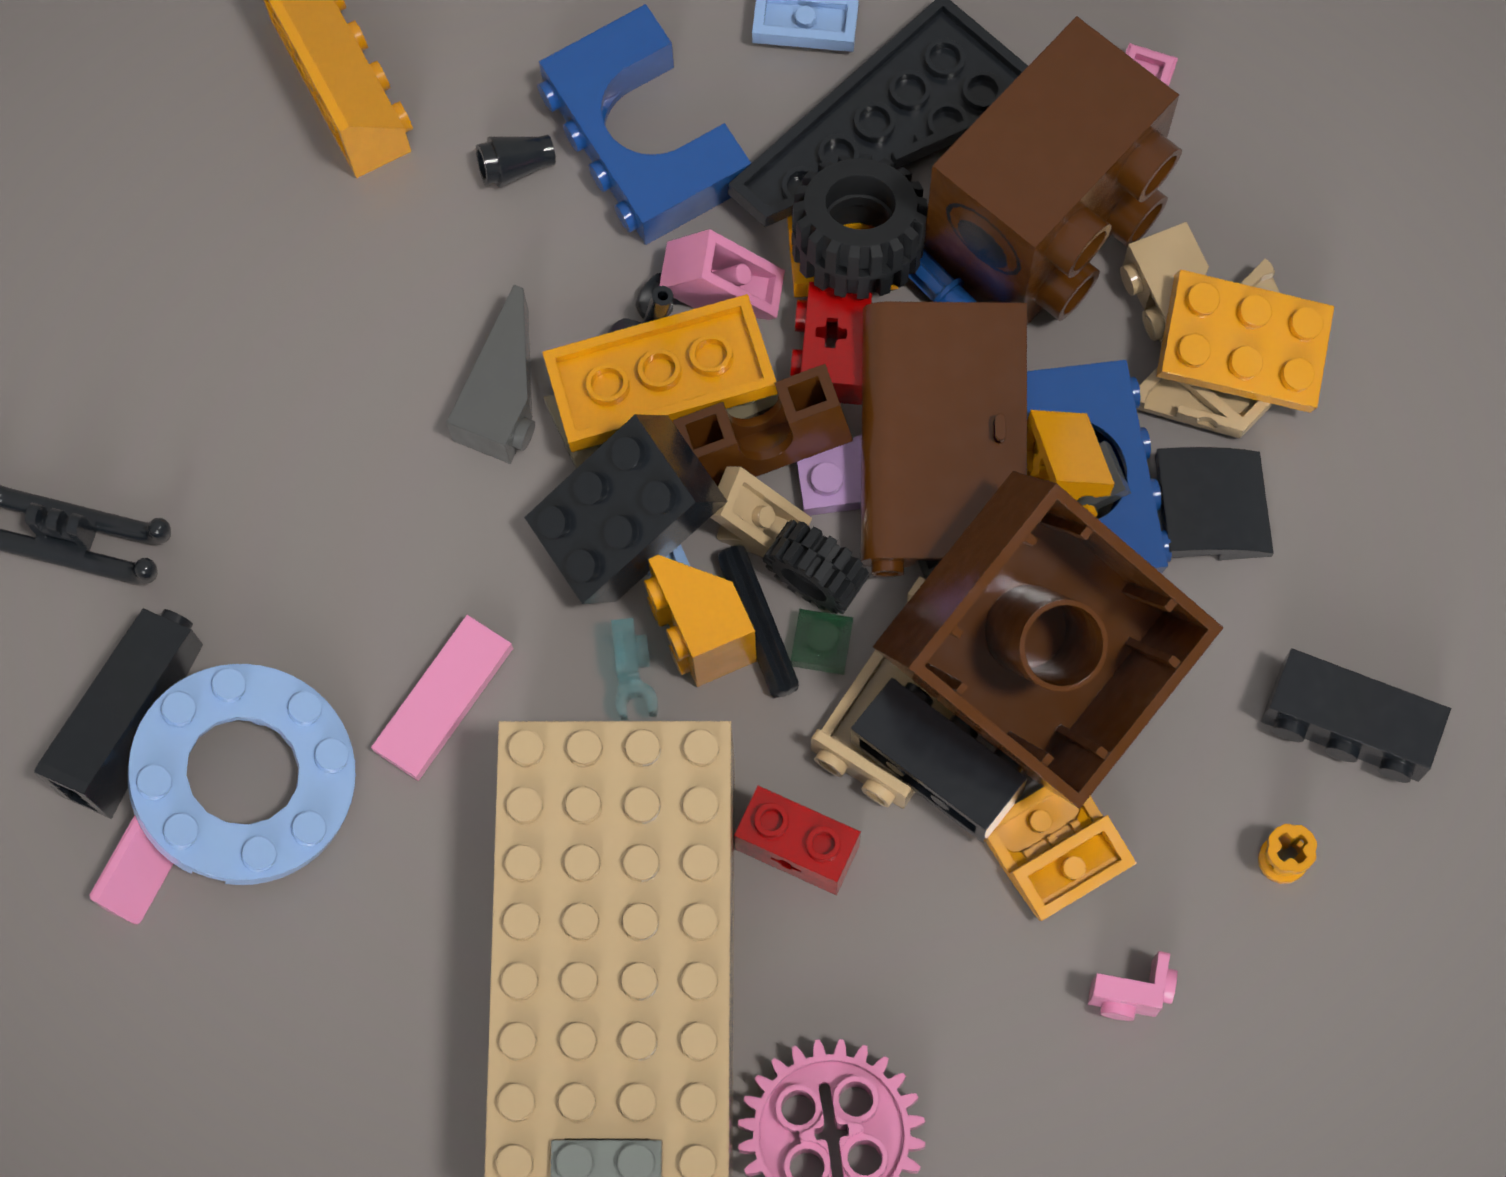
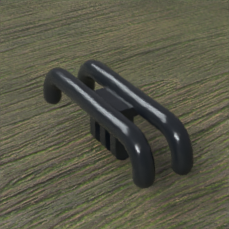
M0 485V507L24 513L26 524L36 534V537L0 529L1 551L133 584L144 585L156 579L158 574L157 566L149 558H141L137 562H131L91 552L90 549L96 532L145 544L158 545L165 543L171 537V527L167 520L155 518L150 523Z

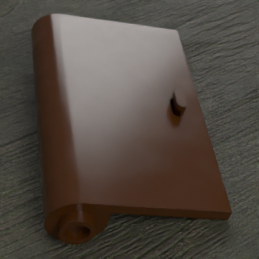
M884 301L871 303L863 307L860 560L864 566L871 567V574L874 576L897 577L904 575V567L914 565L916 560L941 561L1012 471L1027 475V303ZM994 421H995V439H996L997 441H999V443H997V442L994 440Z

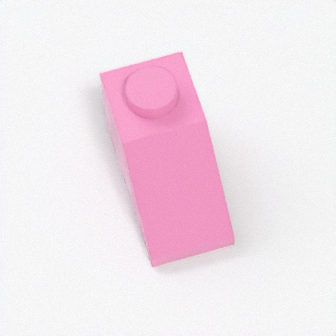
M708 229L667 242L659 286L670 288L673 292V298L694 309L748 294L755 317L771 320L777 318L785 270Z

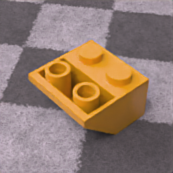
M661 555L648 559L651 578L644 581L649 595L647 601L658 626L662 627L668 624L670 627L666 629L670 641L668 647L680 675L690 672L696 687H699L757 662L755 630L732 581Z

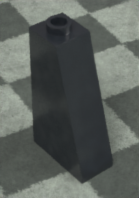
M143 608L40 759L34 773L63 798L112 819L128 789L127 771L130 750L140 722L153 703L166 690L187 677L203 646L191 629L193 623L182 615L168 609H164L161 615H158Z

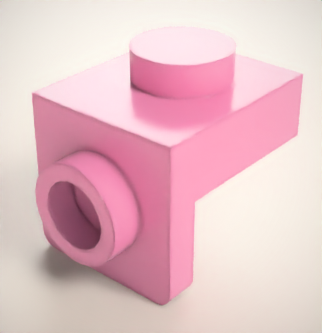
M1158 951L1154 956L1149 983L1097 973L1091 982L1088 1005L1101 1007L1100 1015L1116 1020L1133 1021L1135 1014L1156 1017L1162 1010L1163 1003L1172 1004L1175 995L1178 972L1168 968L1170 953Z

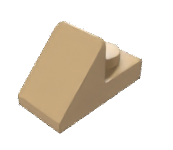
M726 467L718 488L728 502L710 517L721 525L717 533L718 540L731 546L743 545L747 552L764 557L787 521L795 520L797 523L801 521L809 526L812 520L809 515L742 467Z

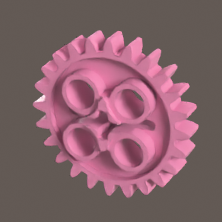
M820 1039L815 1040L813 1057L806 1058L797 1046L792 1047L793 1065L787 1067L776 1058L771 1060L773 1071L777 1076L773 1081L760 1075L755 1077V1083L764 1093L762 1098L754 1096L744 1097L743 1103L755 1112V1118L738 1120V1128L753 1133V1139L742 1142L738 1145L739 1153L756 1155V1160L750 1163L744 1169L746 1176L763 1174L764 1177H793L790 1171L792 1161L800 1154L811 1153L816 1155L823 1163L824 1172L822 1177H832L828 1144L826 1140H816L814 1135L823 1132L824 1128L819 1086L825 1083L829 1085L831 1091L835 1126L837 1130H846L848 1136L841 1137L839 1142L843 1177H900L901 1172L918 1174L921 1166L907 1157L908 1152L924 1150L926 1145L925 1141L910 1136V1131L918 1129L925 1123L924 1117L907 1114V1109L918 1101V1095L916 1093L900 1096L898 1089L904 1083L906 1075L900 1073L888 1079L884 1075L889 1060L886 1056L879 1059L873 1066L866 1063L868 1046L866 1045L861 1046L854 1058L846 1056V1045L843 1039H839L834 1054L827 1055ZM859 1087L870 1095L872 1107L864 1115L851 1116L842 1110L839 1104L840 1095L846 1089ZM804 1096L813 1103L815 1114L808 1123L794 1125L783 1117L782 1107L790 1097ZM859 1145L874 1147L881 1158L880 1168L870 1175H860L854 1172L848 1162V1155L854 1147Z

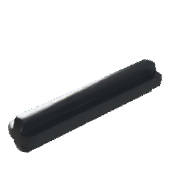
M734 545L718 553V562L725 579L733 582L754 627L756 657L770 694L774 698L790 695L798 690L799 681L746 548L743 545Z

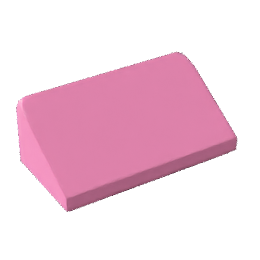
M135 815L89 896L102 909L132 924L138 925L143 920L174 863L163 856L149 841Z

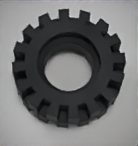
M795 520L787 521L762 558L763 562L766 563V568L776 573L774 577L779 582H785L789 590L793 593L797 591L802 595V599L809 603L813 601L818 608L822 610L828 609L833 614H838V612L840 614L845 613L869 577V572L866 568L862 567L863 563L861 560L852 557L851 554L853 552L847 547H840L836 544V539L831 536L827 538L820 529L814 526L810 529L806 523L801 521L798 523Z

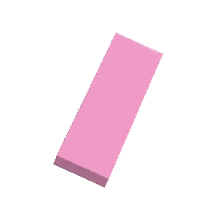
M466 615L371 747L372 750L419 781L513 650L512 643L469 615Z

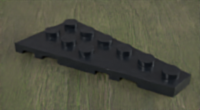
M934 0L728 184V195L764 227L772 225L793 215L794 194L797 186H802L803 177L809 171L818 172V164L826 160L836 163L838 162V156L849 154L851 159H861V154L872 155V160L880 162L883 158L894 162V168L898 169L954 144L1028 65L951 0Z

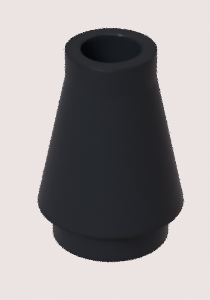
M549 135L539 137L488 136L487 142L476 145L477 163L485 185L496 183L500 188L544 167L556 164L555 150Z

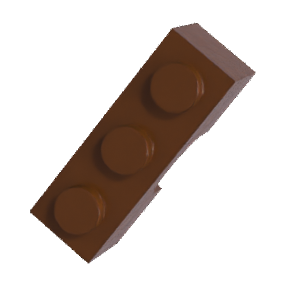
M826 364L774 382L778 392V400L768 412L749 419L733 417L728 413L724 402H720L672 420L717 487L726 467H742L754 477L853 441Z

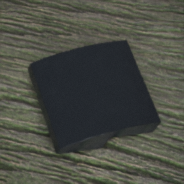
M1219 447L1157 449L1155 464L1157 480L1161 491L1163 528L1167 531L1168 539L1171 540V543H1169V550L1172 553L1171 558L1217 554L1218 561L1273 556L1260 452Z

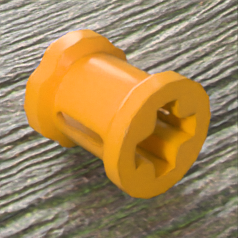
M1289 823L1275 828L1259 850L1258 863L1263 874L1271 881L1279 884H1290L1299 880L1316 860L1317 841L1313 833L1305 826ZM1290 846L1295 848L1298 854L1294 859L1290 858L1283 862L1277 855L1281 848L1283 850L1288 849Z

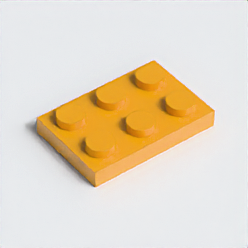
M1180 269L1174 275L1156 377L1311 413L1318 407L1335 306Z

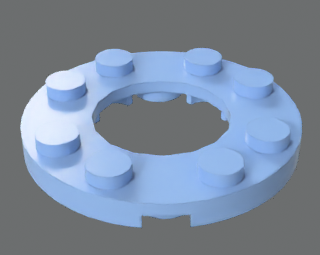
M228 664L204 669L189 675L166 690L149 708L139 724L130 750L127 771L128 791L134 814L141 829L154 847L169 861L190 874L195 872L208 878L226 881L225 884L254 885L277 880L298 871L318 857L334 839L346 818L352 802L356 776L354 753L348 733L341 719L325 698L308 684L288 673L253 664ZM235 720L250 721L278 732L292 748L298 767L297 787L288 805L270 819L252 824L225 822L206 812L193 796L186 775L188 756L198 739L213 727Z

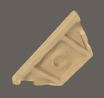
M1266 258L1240 283L1280 293L1273 279L1275 270ZM1156 368L1139 385L1141 399L1137 410L1240 439L1273 404L1156 377Z

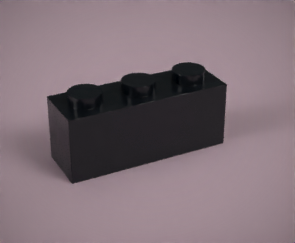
M1291 648L1281 664L1261 722L1273 726L1272 732L1283 739L1293 742H1303L1304 739L1325 746V752L1338 760L1354 763L1359 759L1378 766V772L1388 779L1409 783L1411 779L1419 782L1431 769L1451 708Z
M892 677L850 728L851 743L984 843L1024 793L1027 777L1021 774L1023 768L999 749H996L993 753L976 740L978 733L959 717L952 715L948 719L932 707L934 704L933 699L919 686L911 682H907L903 686Z

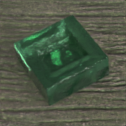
M799 609L791 655L792 666L845 675L854 617Z

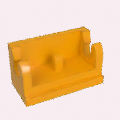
M1030 410L1027 419V475L1057 483L1075 500L1083 496H1093L1094 498L1110 496L1115 483L1088 414ZM1089 504L1082 505L1097 517L1095 506Z

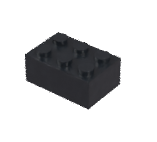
M634 414L524 518L582 604L618 601L650 572L649 558L657 555L667 557L728 501L668 415Z

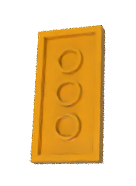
M748 294L542 352L571 452L603 444L634 414L668 415L671 420L720 402H724L727 409L778 394L774 384L776 378Z

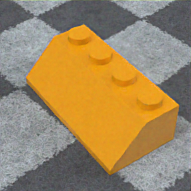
M263 0L271 22L355 177L358 178L412 152L406 132L413 130L411 121L401 102L398 101L391 104L385 94V91L391 89L388 79L377 60L370 64L368 63L362 52L368 49V44L359 25L355 20L346 23L340 12L346 9L344 0Z

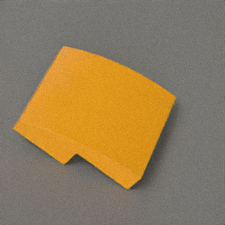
M1045 787L1014 804L986 840L997 861L1039 921H1043L1137 864L1109 816L1103 817L1091 796L1079 809Z

